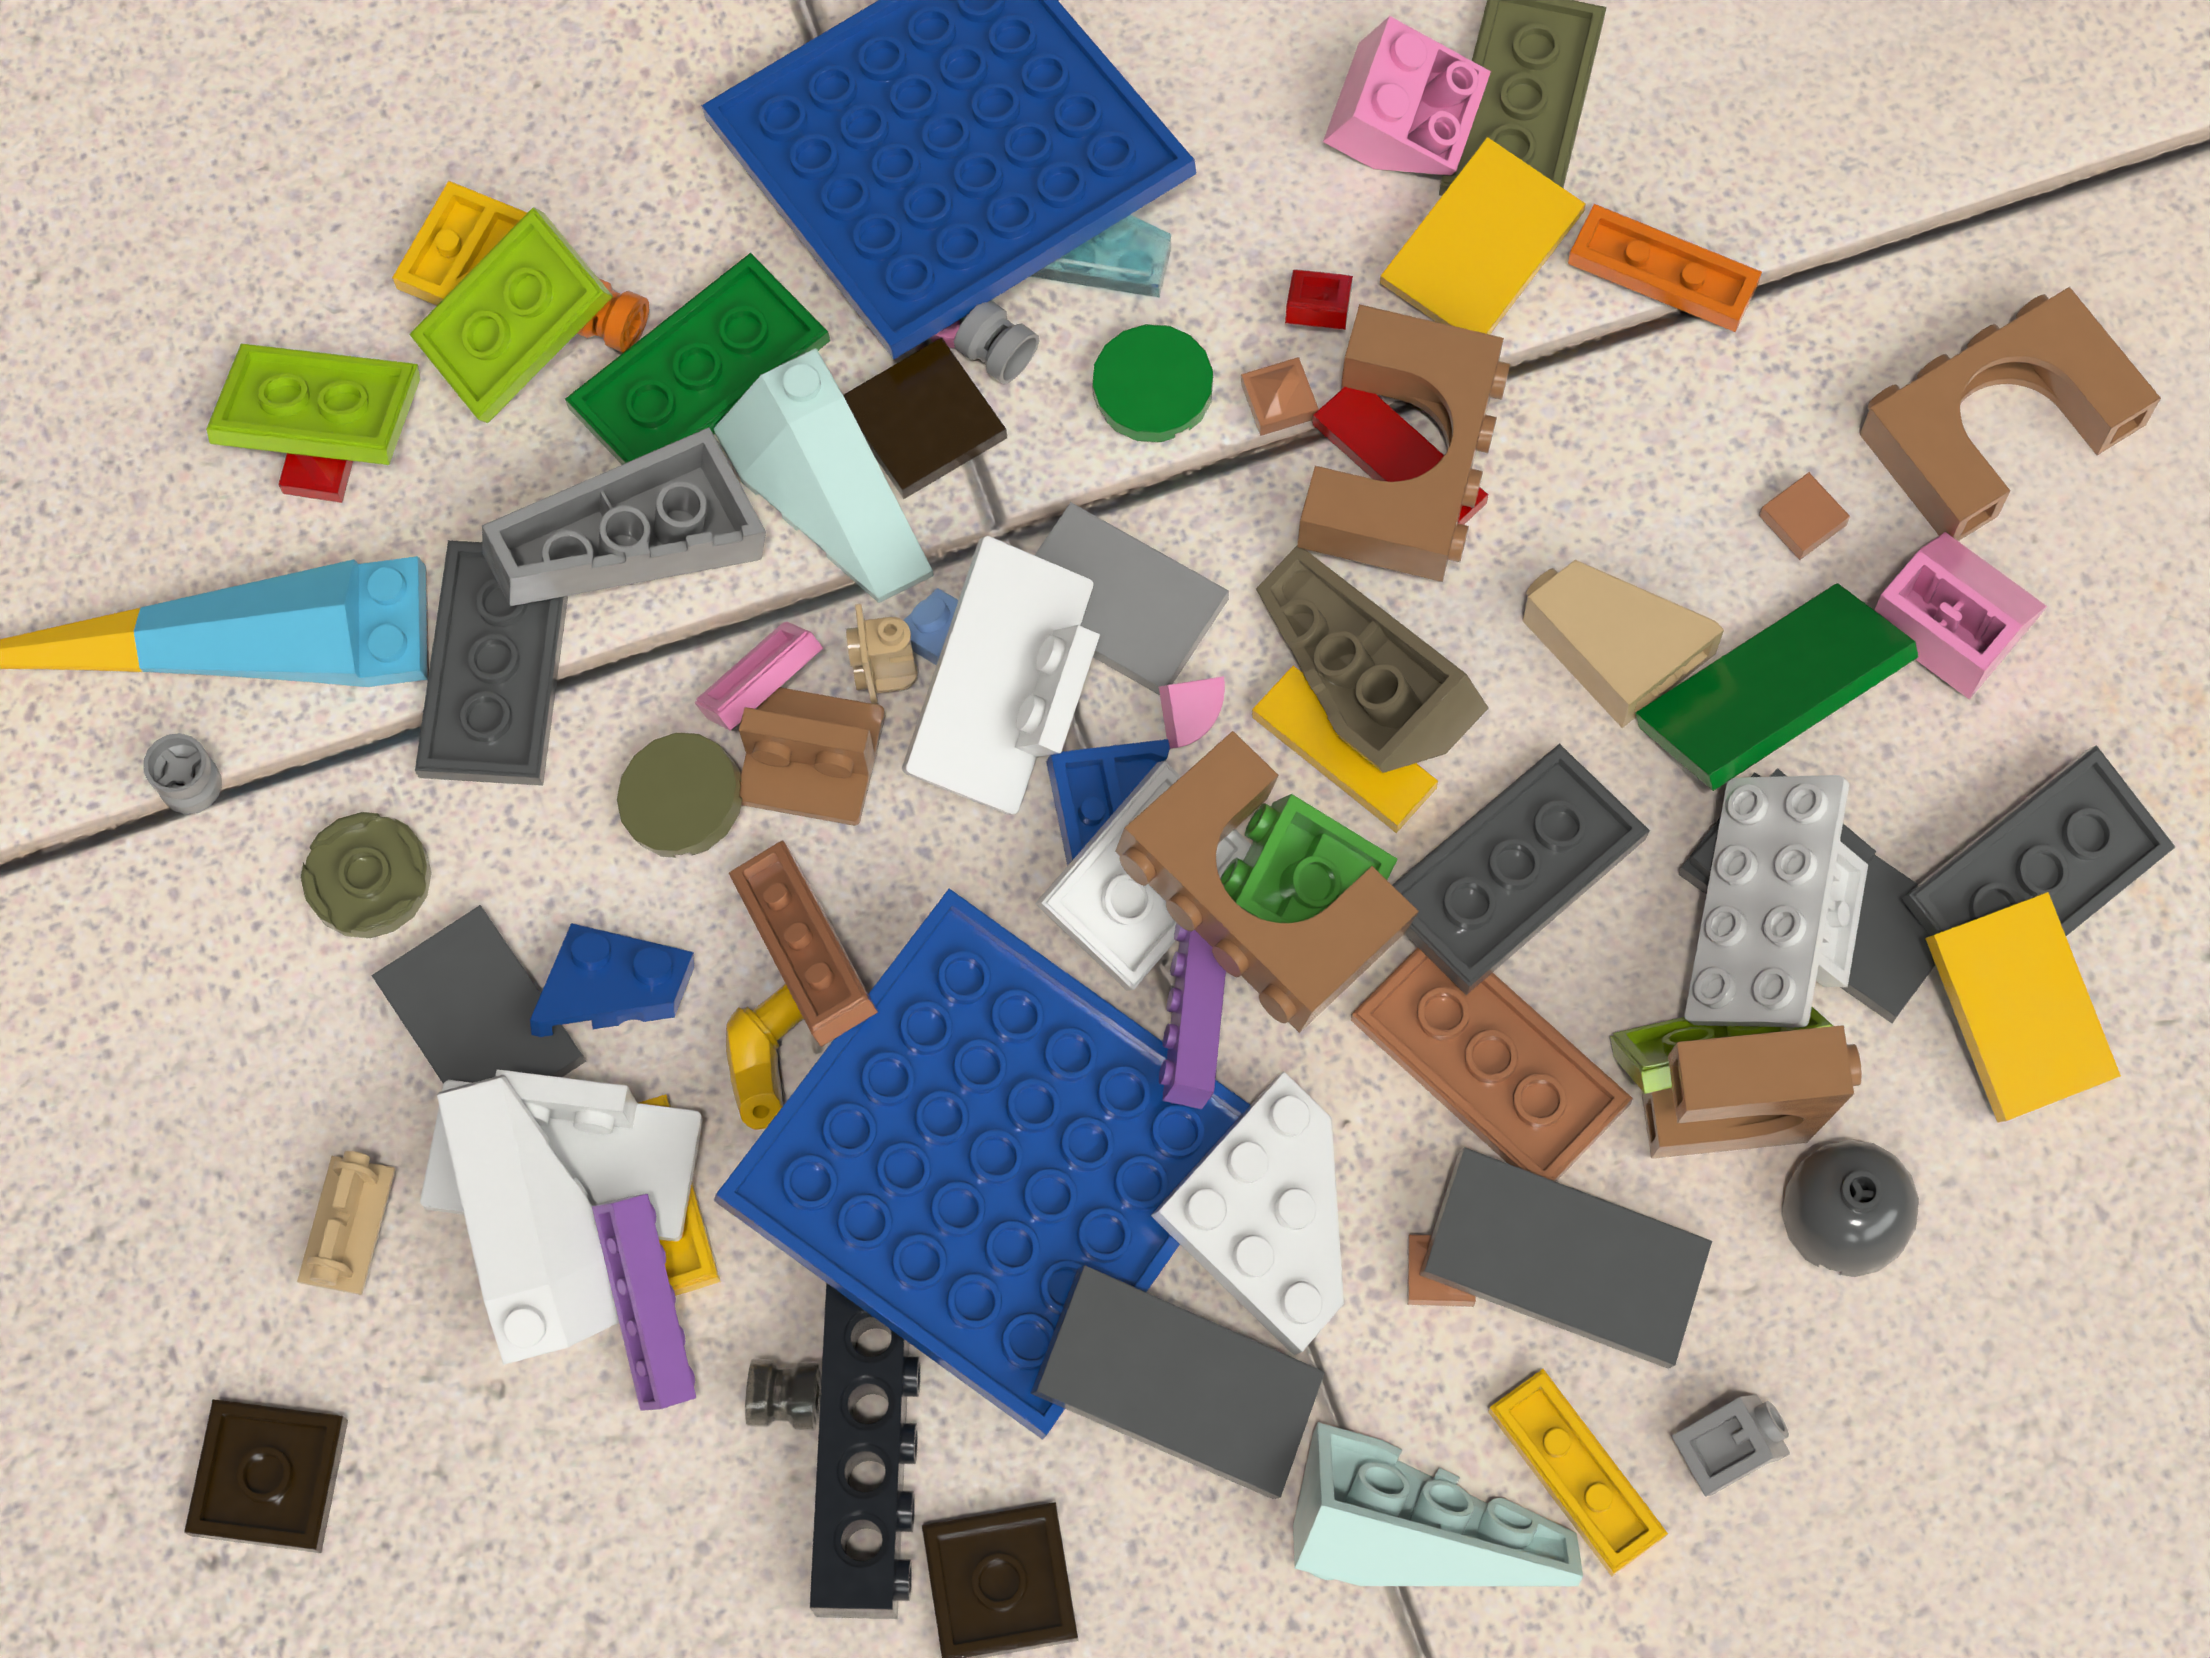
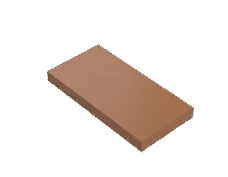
M1419 948L1351 1015V1021L1506 1163L1555 1182L1630 1106L1633 1100L1626 1091L1494 973L1490 974L1470 993L1465 995Z

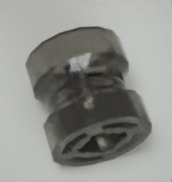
M753 1358L750 1363L746 1386L745 1419L747 1426L769 1427L774 1421L789 1422L796 1430L815 1431L820 1410L821 1364L799 1362L793 1368L779 1367L771 1359Z

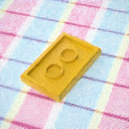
M1487 137L1381 274L1380 284L1435 322L1490 335L1584 213L1586 203Z
M2049 892L1925 938L1997 1123L2011 1120L2121 1077Z

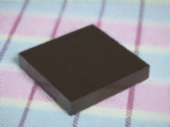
M942 337L843 395L874 457L903 499L1007 439L1005 426Z
M212 1399L184 1533L192 1537L322 1553L348 1420L344 1416Z
M1056 1502L922 1525L942 1658H985L1079 1641Z

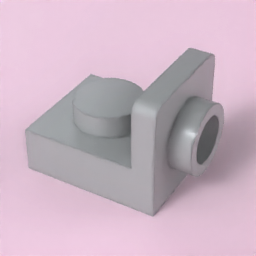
M1756 1394L1741 1396L1672 1435L1705 1497L1717 1493L1768 1463L1779 1461L1790 1455L1783 1441L1789 1436L1783 1418L1769 1401L1762 1403Z

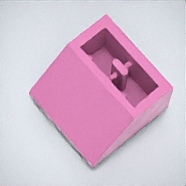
M1389 16L1359 42L1323 142L1373 169L1452 175L1457 171L1491 71Z
M1944 532L1915 554L1881 594L1874 610L1916 642L1919 657L1915 660L1970 700L2045 611L2047 606Z

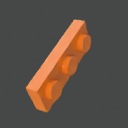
M1596 204L1593 205L1570 251L1568 260L1569 265L1733 332L1737 331L1762 275V271Z

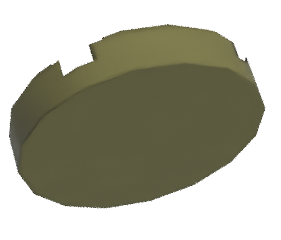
M673 733L655 739L633 756L621 776L617 796L621 822L636 842L661 857L677 858L674 855L690 853L693 856L708 851L728 834L740 814L742 797L739 796L741 788L739 780L741 782L742 780L739 768L718 743L700 734Z
M360 812L337 819L317 834L309 847L311 852L307 856L306 865L303 862L300 878L307 903L325 926L344 936L374 938L394 932L415 917L428 896L432 872L423 844L408 825L397 819L394 821L389 817H380L378 813Z

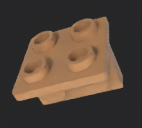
M781 687L762 702L757 709L744 707L739 727V733L746 752L741 772L742 782L739 780L741 787L739 796L742 797L741 805L847 825H858L861 821L884 724V708L881 705Z

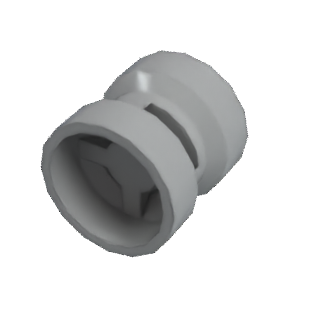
M991 300L977 305L967 315L956 333L954 347L971 360L980 359L986 364L987 373L1000 383L1006 384L1015 379L1031 361L1039 344V335L1022 323L1016 325L1007 320V311Z
M181 733L169 734L156 740L147 750L143 761L144 774L151 786L159 793L164 803L172 810L183 814L199 813L209 808L218 798L222 788L221 774L201 743L192 736Z

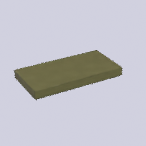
M1487 0L1472 61L1491 71L1457 171L1452 175L1442 176L1440 196L1445 193L1487 137L1564 188L1607 7L1574 0Z

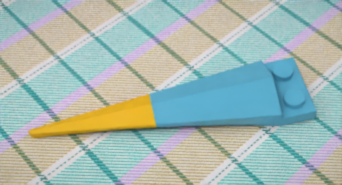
M418 556L358 564L353 559L0 639V669L99 670L197 674L359 687H374L428 680L426 565Z

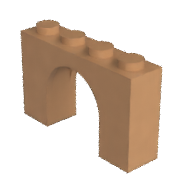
M2069 286L2050 299L2045 294L2032 299L2017 313L2015 320L2002 328H1999L1996 324L1986 327L1969 341L1966 350L1951 359L1947 354L1933 359L1918 373L1917 379L1900 389L1895 384L1882 390L1867 406L1869 412L1860 436L1936 533L1940 536L1946 532L1957 541H1960L1997 518L2011 491L1976 448L1964 429L1960 405L1972 393L1985 387L2000 384L2019 385L2033 389L2050 399L2060 409L2096 455L2101 454L2146 426L2161 397Z
M1359 304L1345 354L1341 386L1402 400L1421 408L1441 428L1448 450L1442 460L1430 471L1416 478L1397 482L1379 481L1315 466L1300 518L1298 548L1443 582L1448 560L1461 561L1469 526L1458 523L1462 505L1475 507L1483 471L1472 469L1476 451L1488 453L1497 417L1486 415L1490 397L1500 400L1503 398L1511 365L1510 363L1499 361L1504 338Z
M1232 731L1124 828L1115 852L1120 856L1119 859L1123 869L1135 882L1143 886L1149 884L1166 901L1167 911L1178 925L1187 931L1195 930L1212 947L1214 958L1227 973L1234 977L1242 976L1259 993L1260 1003L1269 1015L1280 1023L1285 1024L1288 1022L1300 1033L1405 934L1419 911L1373 866L1324 911L1304 921L1295 923L1266 921L1248 913L1235 903L1225 890L1218 874L1216 863L1217 846L1268 799L1279 775Z
M1844 1025L1677 1042L1668 1055L1672 1088L1642 1094L1651 1159L1808 1143L1854 1095L1853 1086L1861 1084V1061L1857 1046L1855 1044L1847 1045Z

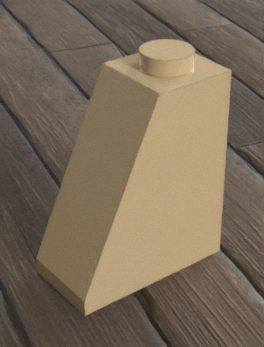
M1577 560L1571 562L1560 572H1557L1554 568L1547 570L1530 585L1526 592L1528 597L1523 622L1622 728L1636 718L1635 712L1673 689L1712 658L1717 652L1724 629L1713 619Z

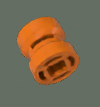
M599 279L613 297L577 334L586 338L594 335L602 337L606 346L624 353L638 342L642 336L649 315V301L647 298L631 291H626L622 294L615 292L612 289L611 283Z

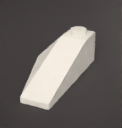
M500 1075L440 1091L437 1097L483 1300L503 1365L568 1348L619 1323L592 1210L593 1206L587 1199L588 1193L577 1177L572 1178L549 1146V1138L506 1077Z

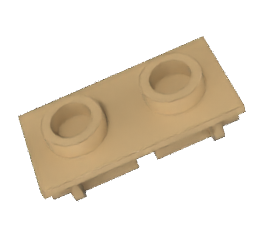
M855 604L858 627L846 629L850 665L853 667L856 690L868 689L871 704L878 705V693L905 690L911 687L917 679L918 669L911 645V632L907 623L897 617L865 620L862 605Z
M345 1151L343 1158L331 1156L299 1272L298 1283L362 1295L396 1171L395 1167L369 1163V1156L355 1151Z

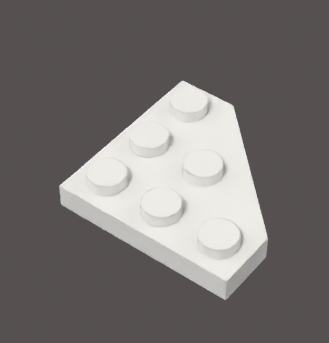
M1283 1072L1275 1077L1151 1216L1293 1355L1304 1351L1343 1306L1344 1297L1332 1118L1294 1080Z

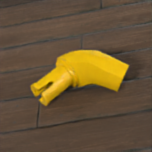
M786 984L753 1010L748 1007L745 1009L738 1007L726 1024V1053L734 1097L742 1121L754 1130L766 1129L783 1107L778 1070V1054L776 1052V1049L779 1048L777 1041L804 1019Z

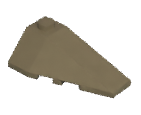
M1296 546L1256 588L1282 637L1304 672L1303 674L1328 715V719L1337 735L1382 773L1446 754L1489 709L1464 671L1307 550Z

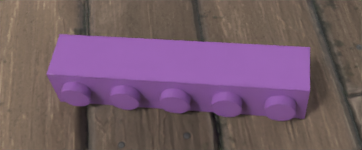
M1176 923L1174 940L1179 941V949L1173 956L1170 968V975L1175 976V987L1171 988L1167 999L1166 1009L1168 1012H1172L1171 1024H1167L1163 1036V1047L1168 1048L1167 1060H1164L1161 1065L1159 1084L1164 1085L1163 1101L1202 1109L1214 1093L1226 971L1214 958L1212 947L1195 930L1187 931Z
M648 1194L625 1197L593 1206L592 1210L640 1411L663 1409L695 1399V1376L688 1364L684 1347L685 1334L678 1322L675 1310V1292L669 1284L665 1268L666 1254L659 1242L655 1225L656 1212L650 1203Z

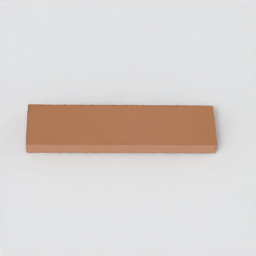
M783 840L729 872L811 1034L821 1047L878 1013L798 863Z

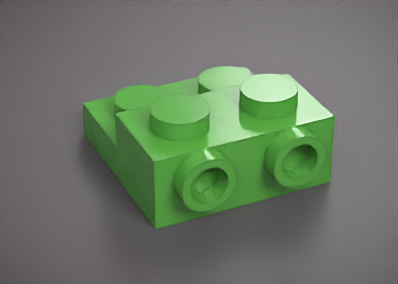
M1290 794L1273 802L1271 806L1263 803L1256 810L1245 830V836L1253 840L1252 845L1243 861L1235 858L1230 862L1220 880L1229 896L1248 913L1270 922L1295 923L1310 919L1324 911L1371 866L1388 880L1398 859L1295 795Z

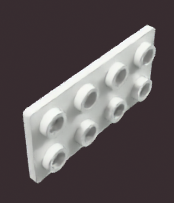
M986 536L978 541L902 765V771L905 774L1007 815L1018 813L1036 757L1061 754L1100 634L1080 626L1093 589L1092 580L993 537Z
M1843 776L1733 778L1727 782L1685 1010V1019L1691 1024L1707 1026L1805 1027L1809 1023L1816 981L1823 987H1848L1868 864L1840 841L1849 791V782Z
M497 1069L496 1076L504 1075L549 1138V1146L572 1178L577 1177L587 1191V1199L592 1206L625 1197L648 1194L650 1203L656 1212L655 1225L659 1240L679 1241L682 1238L703 1121L698 1111L639 1104L626 1085ZM447 1080L443 1084L442 1091L470 1084L471 1082ZM439 1106L420 1203L426 1210L464 1214Z

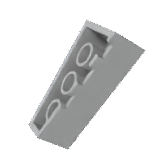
M707 428L482 525V554L510 606L758 561L762 559L766 531L710 428Z

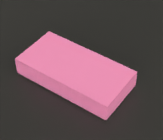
M783 622L701 694L695 704L708 720L731 731L741 722L744 707L756 709L818 654L823 647L812 632L789 622Z

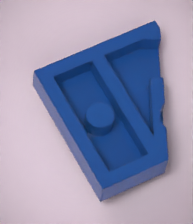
M1168 739L1063 751L1061 754L1049 755L1046 764L1067 866L1157 762L1166 761L1170 750Z
M571 923L530 1018L531 1035L538 1037L552 1036V1026L590 1020L593 1029L619 1026L628 1020L647 1022L675 1018L694 970V952Z

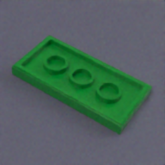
M749 253L566 397L565 401L568 409L623 465L707 428H710L714 435L715 426L760 375L815 348L819 351L830 342L828 331L752 253Z
M1836 583L1635 712L1639 728L1714 791L1917 659L1919 656L1916 642L1839 583Z

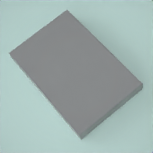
M1070 502L1035 554L1039 558L1092 580L1093 589L1080 626L1100 634L1093 658L1160 695L1159 686L1174 683L1229 600V590Z

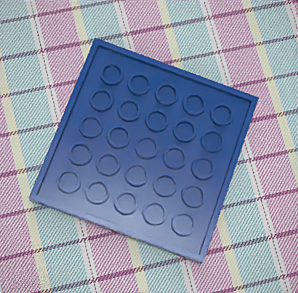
M878 0L701 105L706 121L894 360L968 315L977 305L991 301L1196 175L1195 159L1058 0Z
M949 888L868 995L878 1013L831 1042L716 1193L714 1201L1043 1440L1065 1408L1030 1393L1078 1268L1086 1265L1147 1292L1180 1245L1151 1215L1247 1110L1250 1104L1217 1080H1215L1214 1093L1202 1109L1163 1101L1164 1085L1159 1084V1073L1163 1061L1167 1060L1168 1048L1163 1047V1042Z

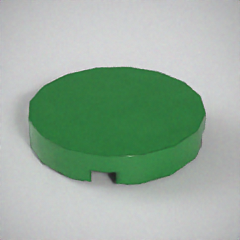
M1145 324L1122 331L1104 346L1094 364L1093 397L1097 408L1099 407L1100 412L1105 416V421L1116 432L1136 441L1164 442L1174 439L1175 434L1183 432L1188 427L1190 431L1202 421L1212 403L1213 369L1206 351L1191 335L1167 325Z

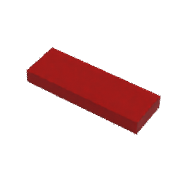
M1343 387L1313 415L1312 425L1374 480L1387 482L1410 480L1430 471L1444 457L1443 453L1374 393ZM1479 487L1474 508L1462 505L1459 524L1464 525L1487 504L1489 494L1481 487Z

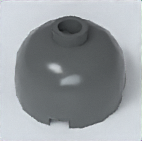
M1849 1139L1824 1145L1800 1162L1786 1186L1781 1215L1789 1240L1805 1260L1817 1267L1821 1264L1829 1270L1841 1272L1839 1275L1857 1277L1880 1271L1898 1258L1904 1251L1916 1230L1919 1197L1912 1175L1895 1155L1874 1143Z

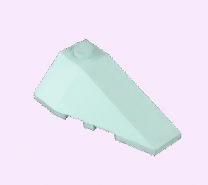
M815 348L760 375L714 428V433L741 482L755 495L760 494L782 514V518L796 531L800 529L824 550L830 561L878 603L933 577V570L843 394L818 350Z
M1317 1422L1312 1435L1293 1523L1295 1569L1309 1572L1320 1579H1335L1357 1586H1579L1583 1578L1577 1533L1504 1498H1496L1486 1503L1457 1486L1460 1477L1440 1467L1435 1477L1421 1472L1398 1460L1402 1449L1381 1439Z

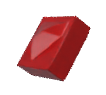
M1293 270L1286 305L1285 323L1346 330L1353 276Z
M287 453L278 485L282 493L286 495L342 503L353 461Z

